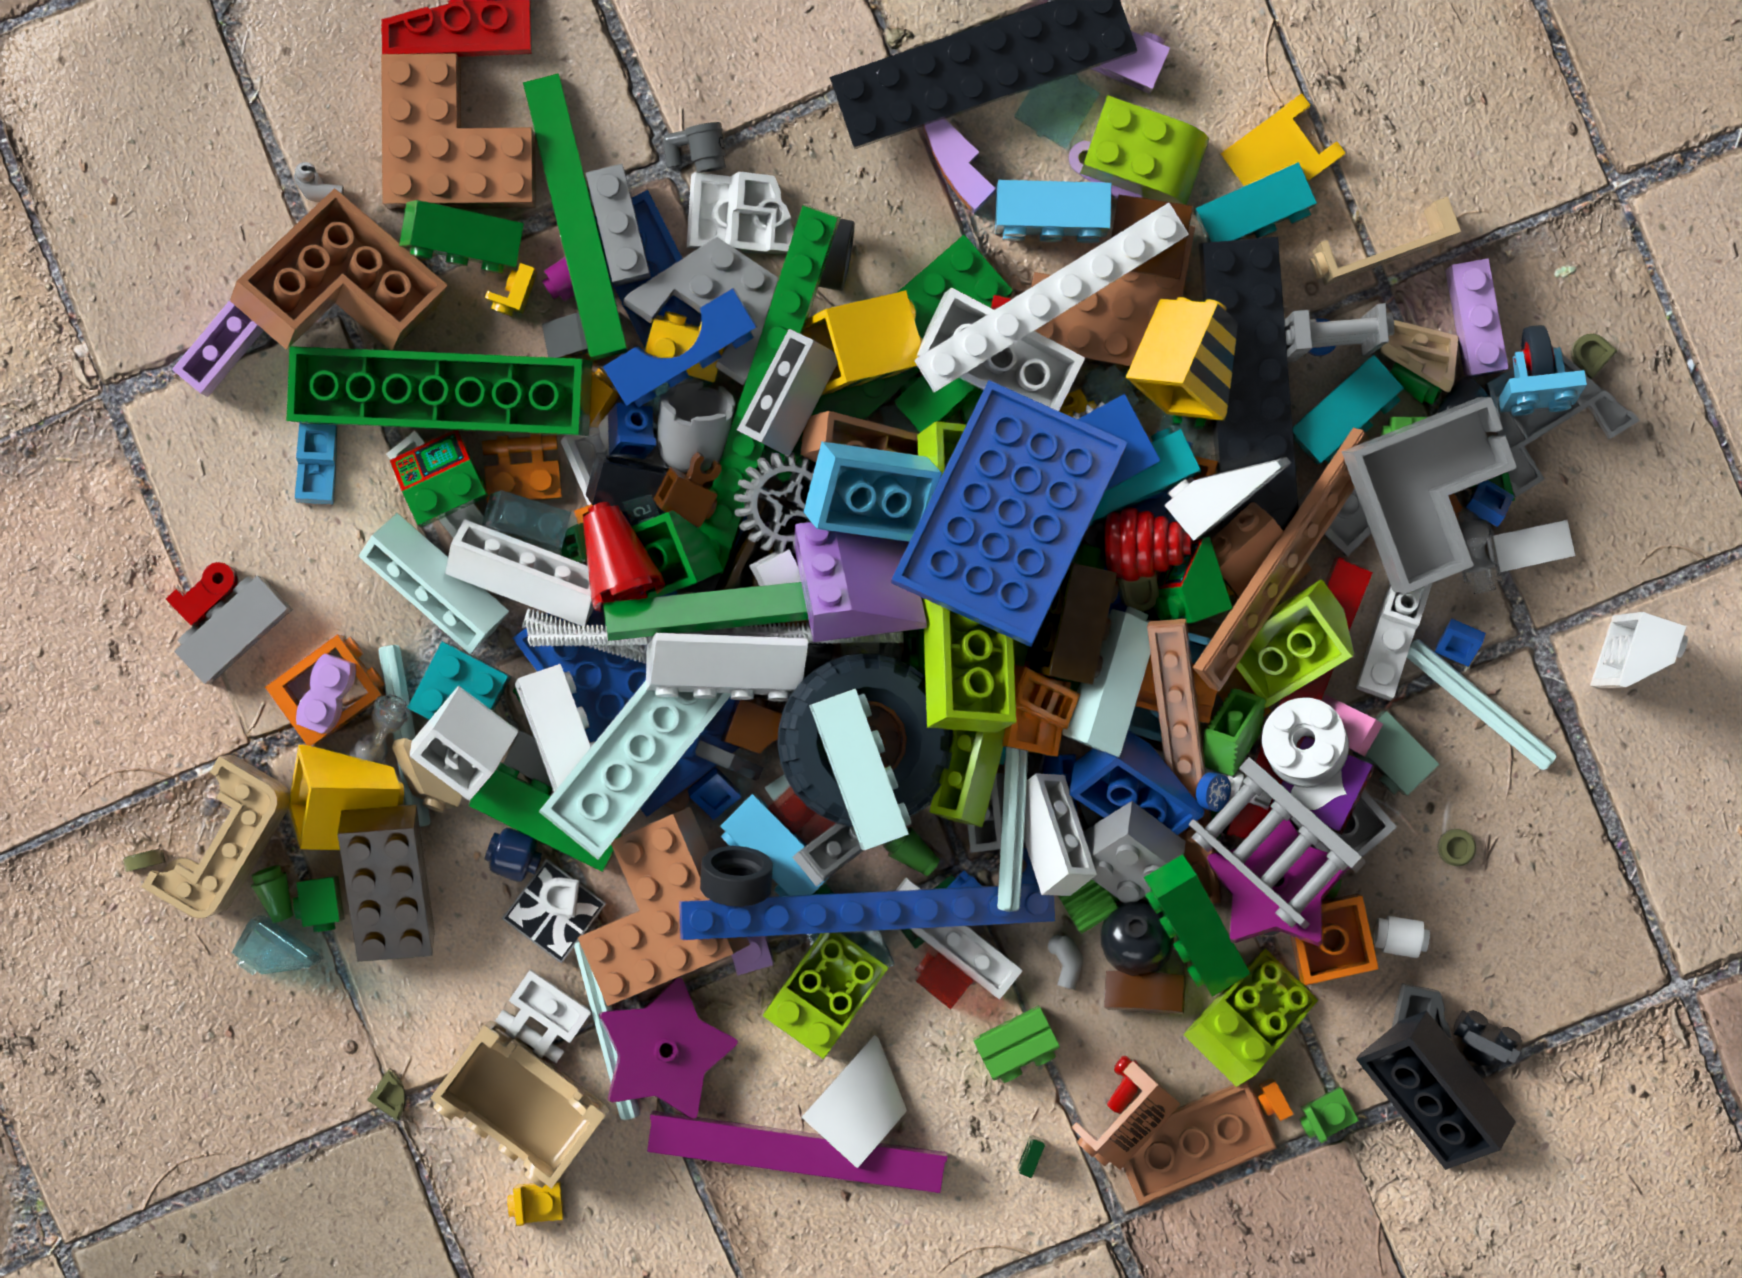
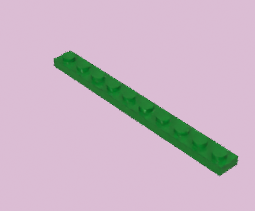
M802 205L720 460L721 472L714 479L712 488L718 494L716 497V509L709 519L704 520L701 528L699 527L710 538L723 570L719 573L722 574L726 572L740 531L739 525L744 516L735 515V510L745 508L744 502L735 501L734 495H745L747 490L741 488L738 485V481L746 480L751 482L752 478L747 475L746 469L753 467L759 472L760 468L757 460L763 458L767 447L737 429L788 330L791 329L802 335L804 333L841 218L808 205Z

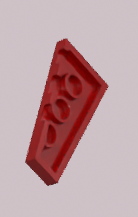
M449 0L448 4L430 9L429 7H424L381 19L382 54H457L458 57L532 54L531 0Z

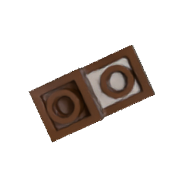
M1106 971L1104 1008L1107 1010H1144L1147 1013L1184 1014L1186 976L1156 972L1131 976L1120 971Z

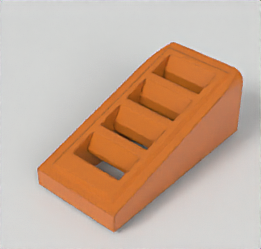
M1014 665L1016 708L1058 727L1067 729L1080 694L1027 667ZM1035 683L1034 690H1033L1032 695H1031V697H1030V700H1029V702H1028V701H1027V700H1028V697H1029V695H1030V692H1031V689H1032V687H1033V684ZM1047 689H1048L1049 692H1048V694H1047V697H1046V699H1045V702H1044V704H1043V707L1040 708V707H1041V704H1042V702H1043V699H1044V697H1045V694H1046V692H1047ZM1060 694L1062 695V699L1058 706L1057 712L1054 715L1052 714V712L1057 702L1058 696Z

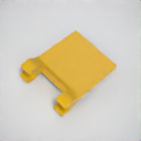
M1302 93L1220 153L1243 186L1298 162L1308 182L1345 155V151L1337 141L1318 154L1293 120L1310 107V103Z

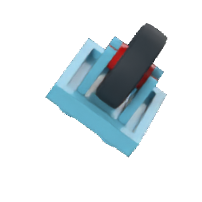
M1544 325L1529 326L1523 329L1521 352H1515V356H1513L1515 378L1508 380L1499 397L1500 411L1511 412L1513 416L1528 415L1533 413L1534 409L1549 407L1550 412L1565 411L1577 402L1587 385L1585 370L1565 372L1561 348H1552L1548 331Z

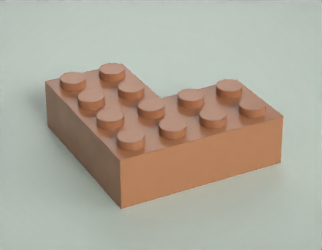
M381 54L382 204L387 209H406V203L415 200L457 209L536 208L535 133L532 127L461 128V61L457 54Z
M334 188L236 281L230 302L286 350L336 303L390 351H393L440 304L448 285L415 256L410 255L408 250L399 246V243Z
M1195 226L1189 227L1180 279L1130 271L1039 327L1035 332L1085 357L1084 362L1129 370L1159 300H1177L1178 297H1182ZM1034 272L1031 287L1051 275Z
M691 807L613 840L611 843L639 910L577 937L607 1006L730 956L750 945L747 937L680 939L679 901L710 900L700 890L702 858L709 852V849Z

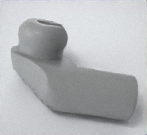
M302 162L296 166L294 180L306 199L320 202L334 188L344 196V186L324 184L311 163Z
M1054 935L1049 940L1048 949L1051 954L1057 955L1063 965L1057 985L1075 990L1083 963V956L1073 939L1066 935Z

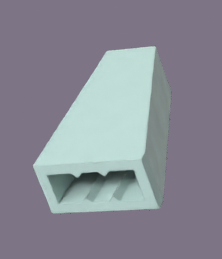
M1127 607L1126 612L1115 609L1111 610L1108 617L1111 620L1110 632L1107 639L1102 641L1100 655L1103 657L1100 675L1094 678L1093 685L1080 682L1077 693L1080 694L1068 728L1062 730V735L1116 757L1120 756L1150 657L1148 622H1146L1149 615L1131 607Z

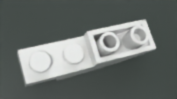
M1389 583L1364 655L1365 661L1356 689L1389 701L1394 698L1432 583L1406 594L1393 592Z

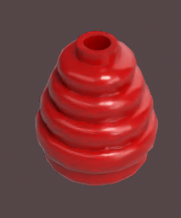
M1133 507L1124 508L1121 513L1114 511L1107 514L1105 523L1107 571L1117 573L1116 579L1123 577V580L1127 582H1136L1140 579V576L1151 578L1155 575L1156 571H1167L1170 565L1180 566L1184 561V555H1191L1192 539L1187 532H1184L1183 527L1178 521L1169 523V520L1164 516L1155 517L1150 511L1139 512Z

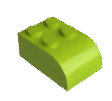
M1107 95L1080 174L1105 183H1111L1113 186L1149 199L1187 205L1209 142V137L1203 131L1188 123Z

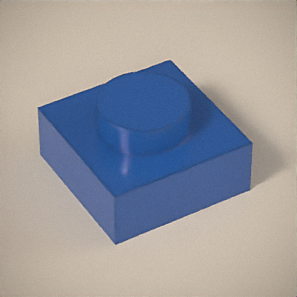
M1486 480L1475 486L1466 508L1474 512L1481 519L1487 520L1498 527L1505 518L1514 496L1491 481Z
M1451 618L1437 642L1435 653L1469 667L1483 644L1486 633Z
M716 767L688 789L689 797L713 820L741 798L740 790Z

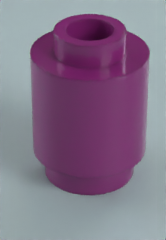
M566 257L544 270L547 278L542 283L554 300L560 296L565 302L575 295Z

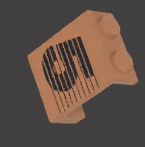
M1134 1061L1127 1066L1123 1073L1142 1090V1093L1098 1139L1077 1122L1071 1127L1081 1136L1077 1143L1090 1156L1095 1157L1103 1166L1110 1162L1119 1170L1123 1168L1181 1105Z

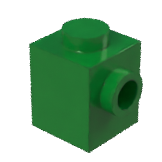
M339 876L296 882L298 897L293 898V908L296 920H302V927L313 926V932L329 931L336 929L335 922L345 920Z

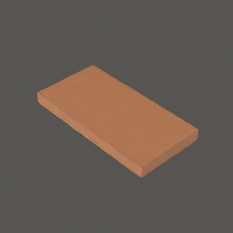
M1249 1080L1237 1087L1232 1084L1178 1107L1123 1168L1139 1206H1142L1277 1149Z

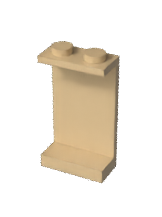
M1449 197L1434 201L1423 211L1431 235L1340 268L1337 267L1328 240L1320 242L1312 251L1314 257L1309 259L1315 278H1322L1324 286L1450 241L1461 230Z

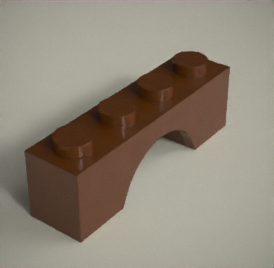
M755 696L754 699L735 700L721 741L760 754L769 744L778 739V728L784 707L778 713L766 708L769 701Z

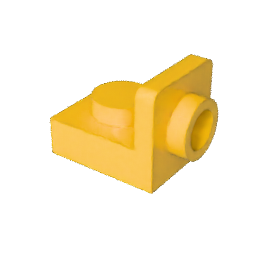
M520 263L518 271L512 270L505 287V291L510 292L508 298L487 291L485 299L493 303L491 310L512 317L514 311L523 314L538 274L537 270Z
M557 1181L552 1189L546 1184L543 1188L534 1183L516 1185L513 1188V1195L507 1196L509 1217H515L516 1226H524L525 1223L563 1220L561 1181Z

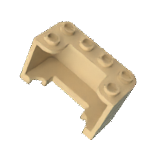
M235 755L219 756L210 770V773L216 776L220 786V792L216 799L232 809L200 863L198 864L188 858H178L171 861L164 872L151 870L141 886L187 915L197 919L222 913L231 906L290 805V792L286 786Z
M490 1020L483 1026L430 1098L436 1102L434 1108L441 1115L449 1120H452L455 1116L460 1119L466 1117L471 1121L468 1127L482 1138L486 1139L490 1135L500 1143L498 1149L504 1155L514 1161L518 1157L525 1161L523 1166L527 1171L524 1175L531 1182L541 1188L546 1184L552 1189L610 1109L599 1098L544 1057L540 1058L533 1053V1049L517 1037L511 1038L505 1033V1028Z

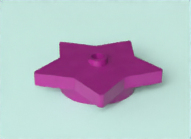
M1284 819L1244 863L1257 877L1261 878L1299 836L1290 820L1286 821ZM1309 847L1282 877L1285 879L1284 883L1279 887L1274 886L1272 890L1288 904L1328 860L1326 856L1329 852ZM1237 848L1231 849L1229 851L1233 853ZM1218 852L1207 856L1209 865L1233 896L1230 923V940L1232 943H1238L1276 931L1286 933L1317 946L1322 944V899L1350 867H1347L1344 871L1340 869L1300 913L1310 923L1304 929L1298 923L1291 928L1275 913L1280 907L1222 854Z
M681 977L673 979L643 1009L604 1011L599 1014V1018L618 1056L608 1094V1101L620 1102L655 1096L687 1117L697 1118L705 1072L738 1044V1040L698 1018L683 979ZM664 1043H668L671 1046V1054L668 1058L662 1057L659 1052L660 1046Z

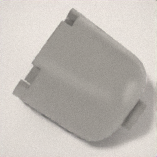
M685 379L672 388L668 387V391L660 395L657 446L659 454L666 464L687 474L691 458L697 452L704 456L700 466L702 471L708 470L714 460L720 463L732 426L735 408L733 395L722 386H718V391L703 387V380Z

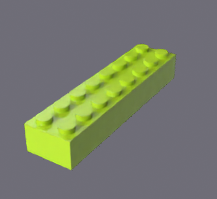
M936 421L917 434L918 456L928 457L942 472L941 476L961 438L966 424ZM923 598V608L927 622V628H924L927 728L997 733L1016 723L1013 639Z

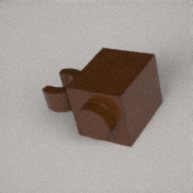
M697 452L691 458L687 474L670 466L653 500L661 510L665 512L673 510L691 524L701 528L704 520L709 519L713 515L717 506L716 497L718 495L705 482L712 481L718 477L721 472V464L714 460L708 470L702 471L700 466L704 456Z

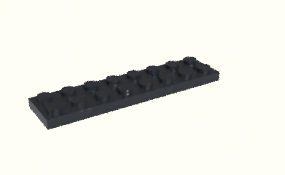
M1053 0L831 76L830 81L855 150L1137 53V47L1120 0Z

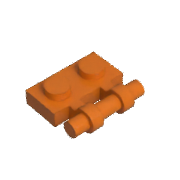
M530 433V437L510 439L508 435L497 436V440L482 441L483 455L498 454L499 465L484 466L486 490L489 494L487 504L562 498L560 461H545L544 459L545 450L558 449L557 435L542 436V434ZM511 453H532V463L511 464Z

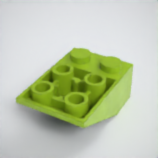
M840 932L820 933L762 1016L824 1060L889 967Z
M1266 948L1247 966L1251 974L1223 990L1183 1034L1236 1087L1258 1073L1319 1001Z

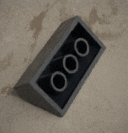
M1427 1010L1399 1021L1356 1058L1358 1063L1445 1170L1500 1151L1516 1123L1514 1118Z

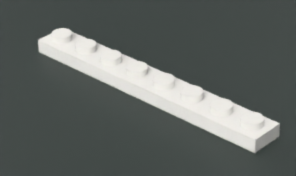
M1167 203L927 351L914 361L933 392H936L1189 234L1171 204Z

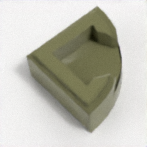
M388 1069L367 1100L396 1121L400 1120L404 1112L406 1094L403 1083L393 1070Z

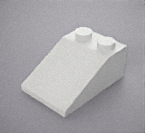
M1286 457L1206 476L1197 480L1190 477L1188 480L1185 479L1168 493L1172 499L1164 506L1189 536L1196 540L1209 533L1290 465L1291 462Z

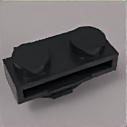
M1462 1010L1454 1023L1453 1034L1462 1037V1042L1466 1043L1463 1048L1464 1055L1468 1060L1480 1066H1490L1494 1058L1504 1063L1508 1060L1514 1064L1521 1053V1035L1512 1028L1503 1027L1500 1029L1488 1023V1019L1480 1012L1474 1010L1466 1012Z

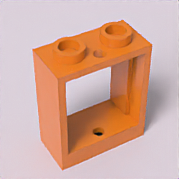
M337 634L265 686L271 697L308 746L315 747L386 695L381 689L385 685L382 677L374 667L369 669L365 667L359 658L363 655V652L351 636L345 639L343 635ZM337 649L343 659L355 663L356 677L368 693L341 712L340 719L331 732L321 734L297 724L296 713L300 702L287 685L313 667L323 654H331Z

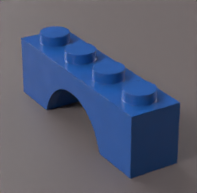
M735 288L700 308L702 319L700 334L694 345L684 354L673 358H660L648 354L637 346L603 366L626 406L632 402H635L637 407L644 405L657 397L654 391L657 387L667 382L669 387L672 388L690 377L686 371L690 367L699 363L702 368H705L722 358L719 353L720 349L730 343L737 349L754 338L751 331L758 326Z

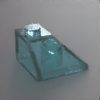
M264 914L250 919L231 952L239 958L236 963L252 975H255L257 971L260 974L306 969L319 964L323 959V956L277 923H272V920Z

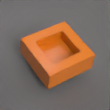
M1273 1078L1259 1084L1263 1094L1258 1096V1099L1268 1116L1275 1114L1276 1118L1282 1121L1293 1115L1285 1097Z

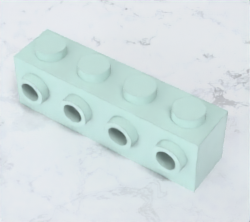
M398 513L371 536L358 555L469 654L475 651L496 630L509 612L485 589L445 574L448 557Z
M855 688L809 705L861 849L867 850L908 835L906 826L911 824L910 816L904 802L897 804L893 790L898 788V784L891 766L884 768L880 753L885 752V748L878 730L871 732L866 717L871 716L872 713L865 694L858 695Z

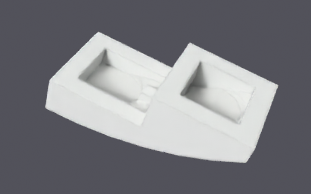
M1568 520L1489 537L1497 573L1575 556Z

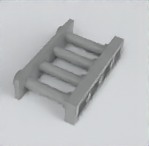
M1386 303L1377 304L1360 319L1316 322V319H1310L1309 310L1293 311L1284 320L1287 362H1296L1312 348L1361 344L1362 356H1369L1389 342V335H1394L1392 312L1386 313Z
M1249 757L1239 768L1247 776L1242 781L1244 786L1205 829L1193 819L1188 824L1196 831L1191 838L1207 852L1214 847L1280 907L1275 913L1291 928L1298 923L1306 929L1310 923L1300 915L1305 907L1340 869L1344 871L1347 867H1350L1357 873L1366 861ZM1265 792L1274 800L1270 806L1272 810L1239 847L1231 853L1216 838L1256 794L1260 796ZM1292 816L1302 825L1298 830L1300 835L1261 878L1257 877L1244 863L1284 819L1288 821ZM1319 841L1331 850L1326 856L1328 860L1287 904L1272 888L1312 844L1316 846Z

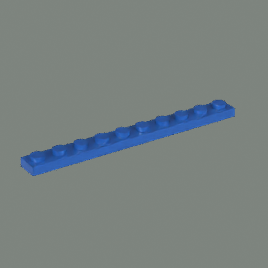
M1038 884L1021 885L1020 908L1018 911L1013 912L998 909L999 886L773 896L758 904L743 907L726 906L715 903L712 900L679 901L680 939L695 940L1054 922L1055 902L1054 895H1041Z

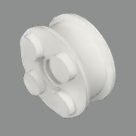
M1297 698L1287 701L1271 713L1264 725L1262 745L1265 755L1274 772L1281 779L1292 785L1301 787L1321 785L1335 777L1347 760L1349 740L1343 722L1331 706L1320 700ZM1312 736L1315 738V743L1309 749H1299L1296 747V744L1301 737Z

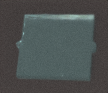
M1077 74L1031 89L1014 115V118L1034 129L1038 137L1045 136L1066 149L1100 93L1079 81Z

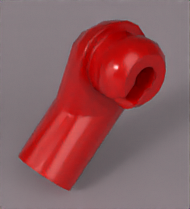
M1121 1056L1114 1066V1072L1123 1078L1107 1102L1108 1107L1118 1114L1123 1113L1138 1091V1086L1123 1073L1132 1062L1128 1056Z

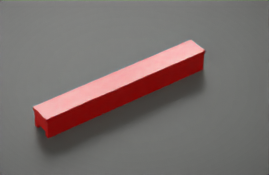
M1336 557L1331 565L1325 584L1344 609L1350 631L1373 572L1346 562L1344 558ZM1334 668L1277 701L1273 711L1283 703L1297 698H1313L1321 701ZM1305 736L1298 740L1297 748H1300ZM1261 738L1253 761L1281 785L1283 779L1272 769L1265 755ZM1273 799L1269 804L1268 810L1248 803L1224 829L1223 833L1246 839L1272 810L1270 806L1273 803Z

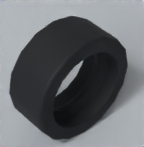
M840 219L818 287L843 290L853 245L854 221Z
M719 847L709 851L702 858L700 890L708 899L726 906L743 907L765 901L771 894L773 862L766 854L749 847Z

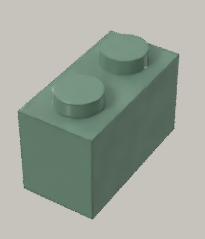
M1381 711L1374 719L1381 722L1383 726L1364 757L1353 752V755L1357 759L1372 764L1383 775L1379 781L1393 795L1399 791L1402 795L1408 796L1439 763L1387 711Z

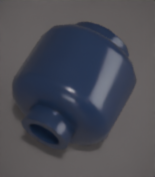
M507 827L500 834L494 832L484 860L489 861V869L492 873L520 882L525 879L528 872L536 873L542 853L536 851L538 846L536 839Z

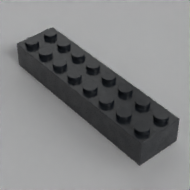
M1278 237L1199 243L1203 302L1208 299L1220 302L1226 307V312L1238 322L1227 414L1224 420L1212 419L1215 459L1219 462L1217 474L1286 457L1291 462L1290 465L1220 523V528L1222 530L1251 502H1255L1274 518L1284 532L1298 511V495Z

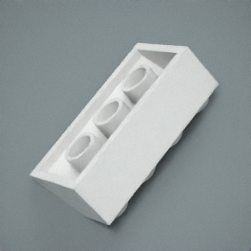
M950 288L944 293L927 327L917 356L923 355L994 310ZM1033 331L959 378L981 390H984L988 380L1059 411L1085 357Z
M1645 612L1613 615L1590 686L1595 688L1628 687L1675 663L1676 657L1681 658L1687 646L1688 636L1684 635L1686 626Z
M656 633L647 645L646 690L656 691V696L677 697L679 692H693L694 698L710 699L716 698V693H731V699L750 700L754 699V694L768 695V700L788 701L792 692L803 681L808 639Z

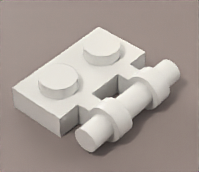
M530 969L509 999V1002L521 1010L514 1017L503 1009L495 1022L506 1029L505 1033L513 1039L518 1037L534 1048L533 1053L540 1058L545 1056L554 1063H557L564 1053L562 1049L553 1044L557 1035L571 1043L592 1011ZM530 1016L548 1028L543 1036L525 1025Z

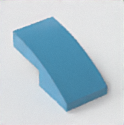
M299 423L296 452L298 467L295 501L296 503L333 505L337 460V425Z

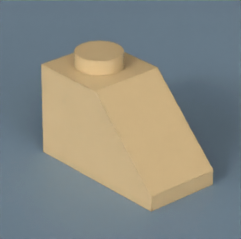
M407 738L394 740L392 749L412 795L423 799L422 805L437 812H444V809L458 807L462 795L410 757L412 740Z

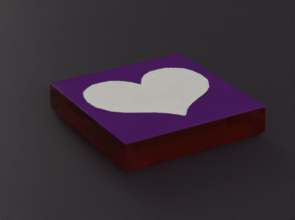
M1305 736L1299 749H1309L1313 746L1315 740ZM1348 755L1339 773L1321 785L1301 787L1292 785L1284 780L1281 785L1333 832L1342 835L1374 771V767L1372 764Z

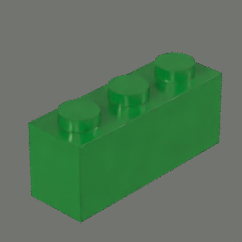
M420 200L409 201L406 203L399 246L410 248V255L432 259L434 253L446 256L445 262L449 264L468 266V261L481 263V270L503 274V269L514 268L517 265L524 223Z

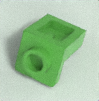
M1340 1086L1300 1107L1305 1116L1301 1117L1299 1121L1309 1139L1315 1136L1321 1144L1328 1140L1327 1137L1358 1122Z

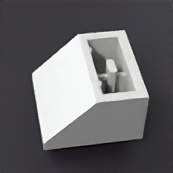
M458 686L412 740L410 757L470 801L494 773L516 737L518 730Z

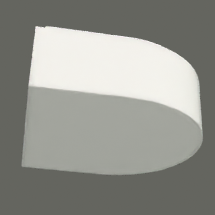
M558 877L547 881L542 886L539 895L540 903L544 910L552 915L574 918L576 915L580 880Z

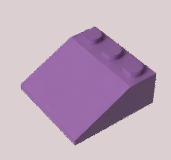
M812 522L795 524V554L813 642L927 628L921 597L891 584V579L909 541L816 529Z

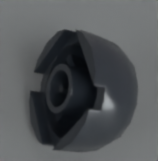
M1140 899L1137 902H1122L1116 905L1118 908L1104 920L1100 930L1101 947L1106 960L1116 970L1131 976H1140V974L1159 970L1170 959L1174 948V937L1169 938L1159 921L1160 918L1165 916L1164 913L1161 911L1156 914L1149 901Z

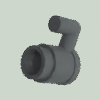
M721 122L698 124L688 127L683 131L665 135L663 147L667 168L682 166L679 147L688 144L692 162L695 163L698 173L726 168L724 160L726 150Z

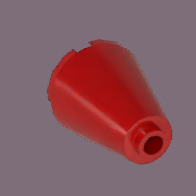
M601 502L589 507V514L583 517L591 602L594 609L600 611L601 604L606 602L648 598L646 591L655 587L657 593L662 591L666 586L662 574L619 506H610L609 502Z

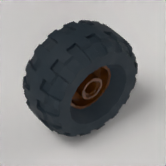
M860 653L826 662L813 670L800 682L790 695L782 712L778 728L777 746L780 764L788 783L803 803L818 815L834 823L853 827L809 705L856 688L857 694H865L872 715L866 718L871 732L878 730L882 739L885 752L880 753L884 768L891 766L898 788L894 789L893 793L897 804L904 802L909 816L921 809L942 785L939 783L944 768L949 769L953 754L949 752L954 736L953 730L927 728L925 676L914 667L896 658L880 654Z

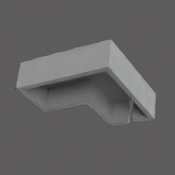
M1492 397L1475 398L1342 451L1393 592L1406 594L1474 566L1448 495L1517 468L1506 436H1491L1487 438L1486 432H1497L1503 429Z

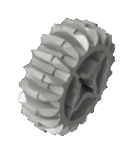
M772 453L771 466L765 458H759L757 462L761 470L760 472L753 467L746 469L747 475L752 478L751 482L746 480L738 481V485L747 490L745 495H734L735 501L744 502L745 508L736 509L735 515H747L748 519L743 521L739 527L744 531L754 527L748 539L751 542H756L763 536L761 542L762 549L769 550L774 543L775 553L780 554V552L785 551L787 543L790 552L795 553V531L788 534H778L781 525L785 526L792 516L807 519L805 523L811 522L803 513L805 504L800 497L803 487L800 483L803 479L810 489L816 464L807 470L809 459L801 456L796 463L795 454L791 453L790 457L785 455L783 462L779 453ZM786 471L792 472L789 480H785L778 490L774 491L763 487L764 483L773 475ZM786 493L789 494L787 500L792 503V506L799 508V510L783 509L784 513H782L783 506L778 503V500L771 498L770 495L786 497ZM758 497L769 506L770 513L767 520L770 523L768 527L765 526L759 516L757 508Z

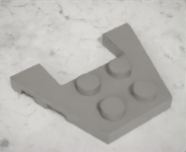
M716 237L627 294L623 305L651 323L673 295L701 313L700 308L735 288L758 327L751 331L754 338L737 349L730 343L721 355L722 358L717 360L716 368L744 386L778 277Z
M1562 354L1565 372L1582 371ZM1514 367L1485 384L1489 397H1492L1503 428L1496 432L1497 436H1506L1517 466L1516 469L1508 471L1514 498L1545 480L1525 448V445L1587 407H1589L1608 439L1613 438L1640 420L1633 412L1628 411L1615 400L1616 398L1609 392L1603 390L1588 378L1586 373L1587 385L1577 402L1571 405L1570 409L1550 412L1549 407L1534 409L1533 413L1524 416H1513L1511 412L1500 411L1499 397L1508 380L1515 378Z

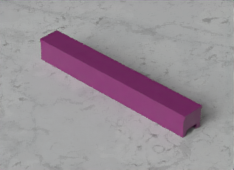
M652 1111L650 1114L651 1127L647 1152L935 1193H941L944 1165L948 1157L947 1152L879 1143L857 1168L820 1134L702 1117L692 1119L686 1115Z

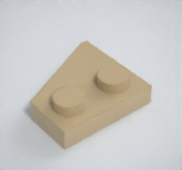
M1394 320V335H1389V342L1380 348V353L1442 390L1450 392L1455 377L1459 336Z

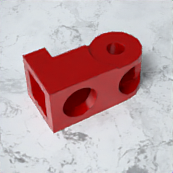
M221 562L211 563L204 569L202 579L186 594L181 590L175 589L166 600L190 626L197 627L206 618L205 615L212 607L220 601H224L234 592L233 589L238 585V574L228 564Z

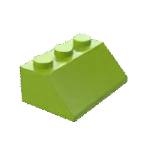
M1322 579L1275 607L1236 666L1255 694L1266 700L1264 705L1266 708L1354 655L1344 609Z

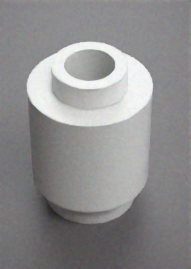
M1387 916L1386 919L1377 918L1373 945L1375 948H1381L1383 953L1418 958L1421 951L1426 952L1428 949L1430 930L1424 929L1423 921Z

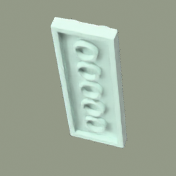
M645 681L539 810V813L598 860L728 700L731 693H716V698L710 699L694 698L693 692H679L677 697L656 696V691L646 690Z

